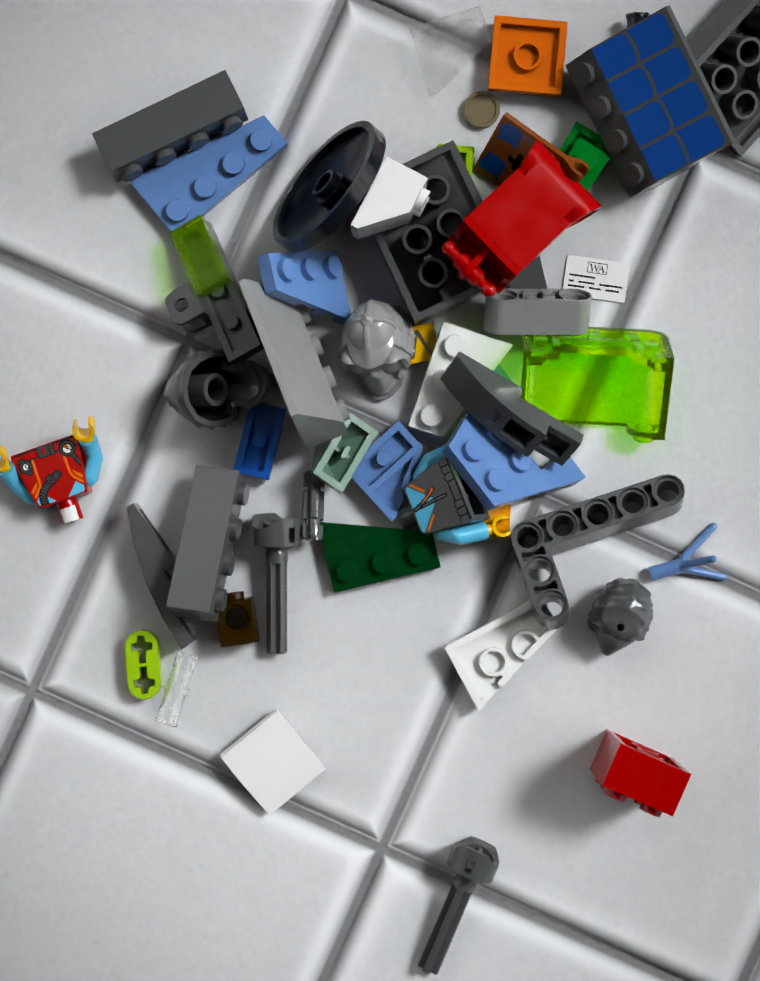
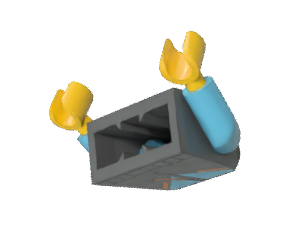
M445 445L426 453L413 473V480L405 486L404 491L410 505L400 509L397 514L400 524L405 529L418 525L423 535L434 534L439 541L460 545L487 540L489 535L504 539L512 533V531L499 533L496 530L495 525L498 521L509 520V517L505 515L496 517L492 524L484 522L490 519L486 508L443 454L442 450Z

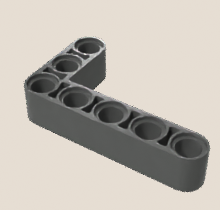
M671 474L661 475L522 521L513 528L511 533L513 554L536 619L541 626L550 630L558 629L567 622L569 616L568 599L552 555L678 513L682 508L685 494L684 484L681 479ZM668 489L672 490L677 495V498L667 502L660 499L657 494L662 490ZM628 501H636L642 506V509L637 513H629L623 508V505ZM600 512L606 515L607 521L596 525L591 523L588 517L592 513ZM559 524H567L573 531L567 536H558L553 532V529ZM525 535L534 536L538 540L537 544L531 548L520 546L518 541ZM542 568L547 570L550 576L543 582H536L530 577L532 571ZM548 602H555L562 607V611L556 616H547L543 613L542 607Z

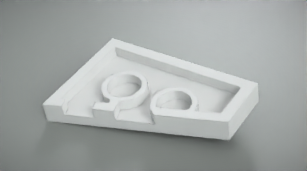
M442 321L408 421V426L444 437L464 410L463 406L455 399L440 379L445 369L460 351L494 371L513 344Z
M529 600L445 645L444 648L477 710L480 711L491 697L511 679V676L557 629L550 630L539 624ZM545 604L542 607L543 613L547 616H552Z

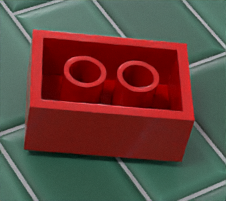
M608 729L590 767L591 772L596 777L595 782L600 784V788L605 790L604 793L622 802H625L627 797L632 798L634 803L640 805L639 809L659 818L662 812L670 816L674 815L691 776V773L674 758Z

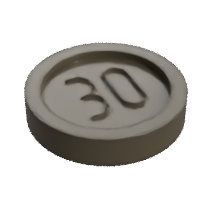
M475 92L465 101L464 117L475 128H488L497 121L500 114V104L497 98L489 92Z

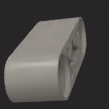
M505 288L499 294L495 292L492 297H486L483 328L486 332L496 335H582L589 330L592 295L581 289Z

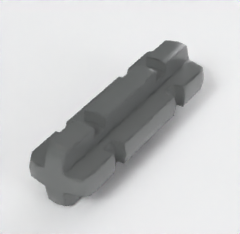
M311 470L303 474V487H307V490H303L302 520H305V524L301 526V537L303 540L315 542L321 541L323 538V525H320V522L324 521V492L321 491V488H325V483L310 474Z

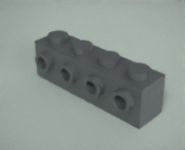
M223 70L92 133L115 181L117 183L122 180L128 182L137 179L143 174V170L155 164L162 166L170 163L176 158V154L189 148L190 150H196L205 146L210 141L209 138L222 132L223 134L235 132L242 127L243 122L247 121L248 117L226 70Z
M196 465L166 603L168 610L176 617L217 622L219 611L223 612L226 608L227 590L224 587L227 576H231L234 570L235 556L232 554L234 540L238 541L241 536L242 520L239 518L241 505L245 506L249 498V485L246 484L239 470Z

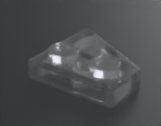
M481 6L409 28L430 97L439 93L450 80L491 42Z

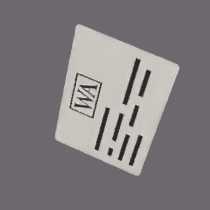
M568 255L562 289H581L591 293L592 299L624 303L630 264Z

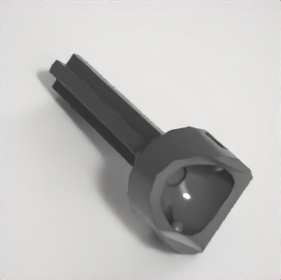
M276 513L255 514L252 518V544L267 549V653L285 654L287 652L288 562L286 549L301 545V518L282 519Z
M473 836L456 843L448 857V866L457 874L418 963V966L423 968L422 971L425 973L438 974L476 886V882L491 883L499 867L496 847Z

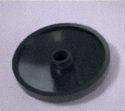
M357 121L334 134L310 157L290 184L278 207L273 223V236L276 242L290 252H303L319 244L347 219L370 188L382 164L386 140L380 130L368 121Z

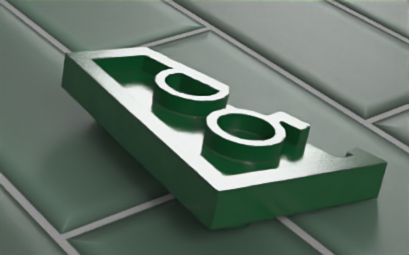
M320 522V525H323L322 544L334 593L441 567L433 534L423 535L420 530Z

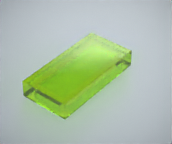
M199 215L170 232V236L197 296L203 298L232 281L209 225L203 216Z

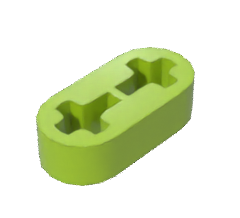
M140 629L129 635L125 643L127 683L129 691L133 696L146 700L155 696L162 687L160 642L156 634L147 629ZM139 636H144L145 642L152 643V648L146 651V662H141L140 650L133 649V644L139 641ZM142 667H147L148 678L155 680V684L149 687L148 692H143L142 686H136V680L142 677Z

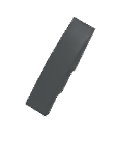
M132 503L127 507L133 543L145 582L161 617L180 648L183 649L195 641L197 637L183 617L174 616L166 607L172 580L168 570L175 566L176 557L140 505Z

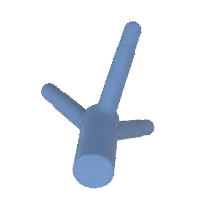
M711 523L678 559L650 566L649 571L652 581L679 573L722 581L726 580V574L697 568V566L716 562V556L712 555L688 560L715 531L717 524Z

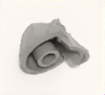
M369 299L367 302L360 304L343 324L339 336V349L337 351L340 359V368L357 373V381L360 387L373 399H388L402 385L404 375L400 369H407L411 366V359H413L415 353L416 334L413 331L412 319L407 316L400 306Z

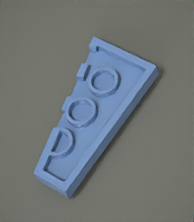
M263 115L243 125L235 132L224 134L208 142L205 146L191 150L175 158L170 163L158 166L129 182L176 237L191 228L288 146V143Z

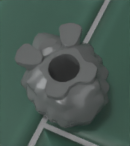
M619 577L612 582H607L604 589L598 590L597 598L592 602V610L588 614L587 623L589 628L596 633L601 651L606 656L623 649L634 641L645 640L646 632L649 631V625L653 619L654 612L652 609L651 593L636 579Z

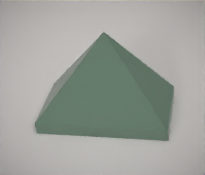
M349 411L351 419L344 421L348 433L315 447L310 474L338 493H343L378 433L377 430Z

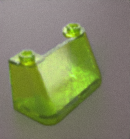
M589 327L588 332L582 335H521L518 386L522 387L523 390L520 398L563 423L625 426L626 432L633 436V439L637 442L650 443L654 440H665L675 359L669 338L666 334L655 330Z

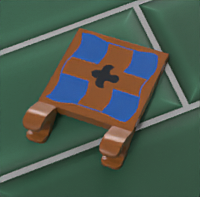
M507 112L503 115L473 167L493 183L500 186L521 166L531 148L539 139L559 160L565 176L580 183L581 179L589 171V165L586 162L566 155Z

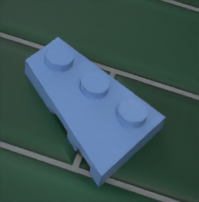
M337 250L303 251L299 253L277 252L257 256L265 294L294 306L300 304L311 308L312 313L319 316L325 314L332 316L333 321L339 324H344L351 315L342 275L343 268Z

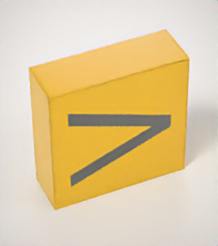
M433 322L413 326L416 337L415 353L413 359H411V365L430 360L437 339Z

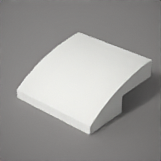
M274 709L220 754L221 759L269 815L274 813L326 769L324 763L307 746L295 728L277 709Z

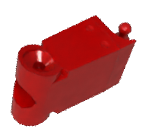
M537 139L521 166L462 221L459 228L447 239L448 242L442 245V252L452 259L453 267L459 272L457 277L461 281L465 279L470 285L477 286L485 297H492L495 292L499 294L566 229L593 215L602 206L580 183L565 176L559 160Z

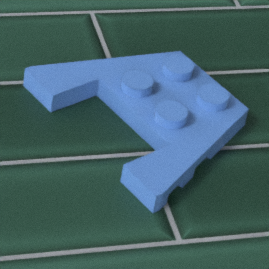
M499 364L494 372L513 382ZM468 411L461 418L442 450L443 454L487 511L525 500L534 495L552 492L567 485H575L585 478V475L571 457L563 466L551 461L541 470L530 455L526 457L507 445L480 424Z

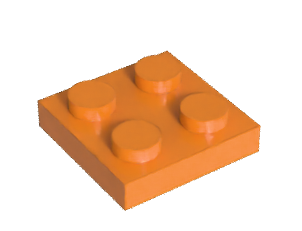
M495 15L488 92L560 98L562 94L568 22Z

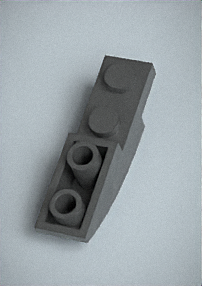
M460 351L441 375V381L464 409L493 435L526 457L535 450L563 466L582 443L584 434L520 398L523 390L522 387Z

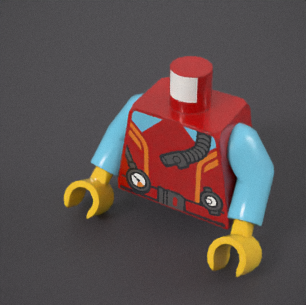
M88 417L89 428L87 429L80 428L77 425V419H74L73 435L10 456L12 462L8 459L6 448L0 445V455L2 456L0 459V478L9 490L28 505L37 506L39 509H46L56 505L63 525L84 518L77 498L92 493V486L99 478L103 455L95 435L94 417Z

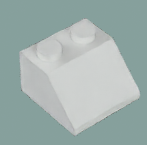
M386 156L351 223L352 236L360 239L408 224L413 215L420 217L430 198L429 194L431 191L426 189L428 178Z

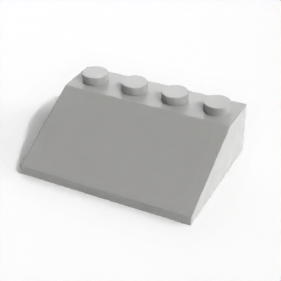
M249 279L238 281L290 416L306 448H312L347 434L348 431L344 421L351 418L343 398L335 401L331 388L336 387L337 383L330 366L322 368L318 356L325 353L317 333L312 335L308 333L305 324L312 321L306 306L302 304L294 306L265 294L263 283Z

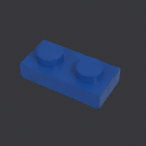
M264 403L248 409L233 470H239L241 474L270 480L287 409Z

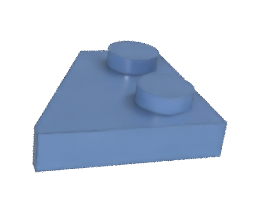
M399 420L368 448L352 476V479L391 522L398 514L405 495V486L410 483L423 450L421 444Z

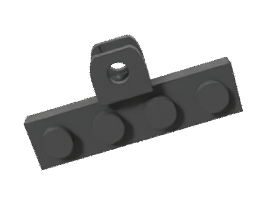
M205 219L175 237L194 283L189 281L173 290L166 297L165 304L173 322L179 326L185 325V329L191 333L202 331L213 325L228 362L236 365L238 362L246 360L262 351L264 347L212 224Z

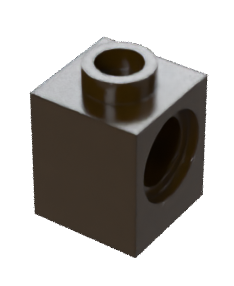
M244 591L227 593L226 608L223 612L219 611L217 621L221 648L258 642L260 635L253 596L244 597ZM232 608L242 609L247 617L245 626L241 628L231 626L227 620L228 611Z

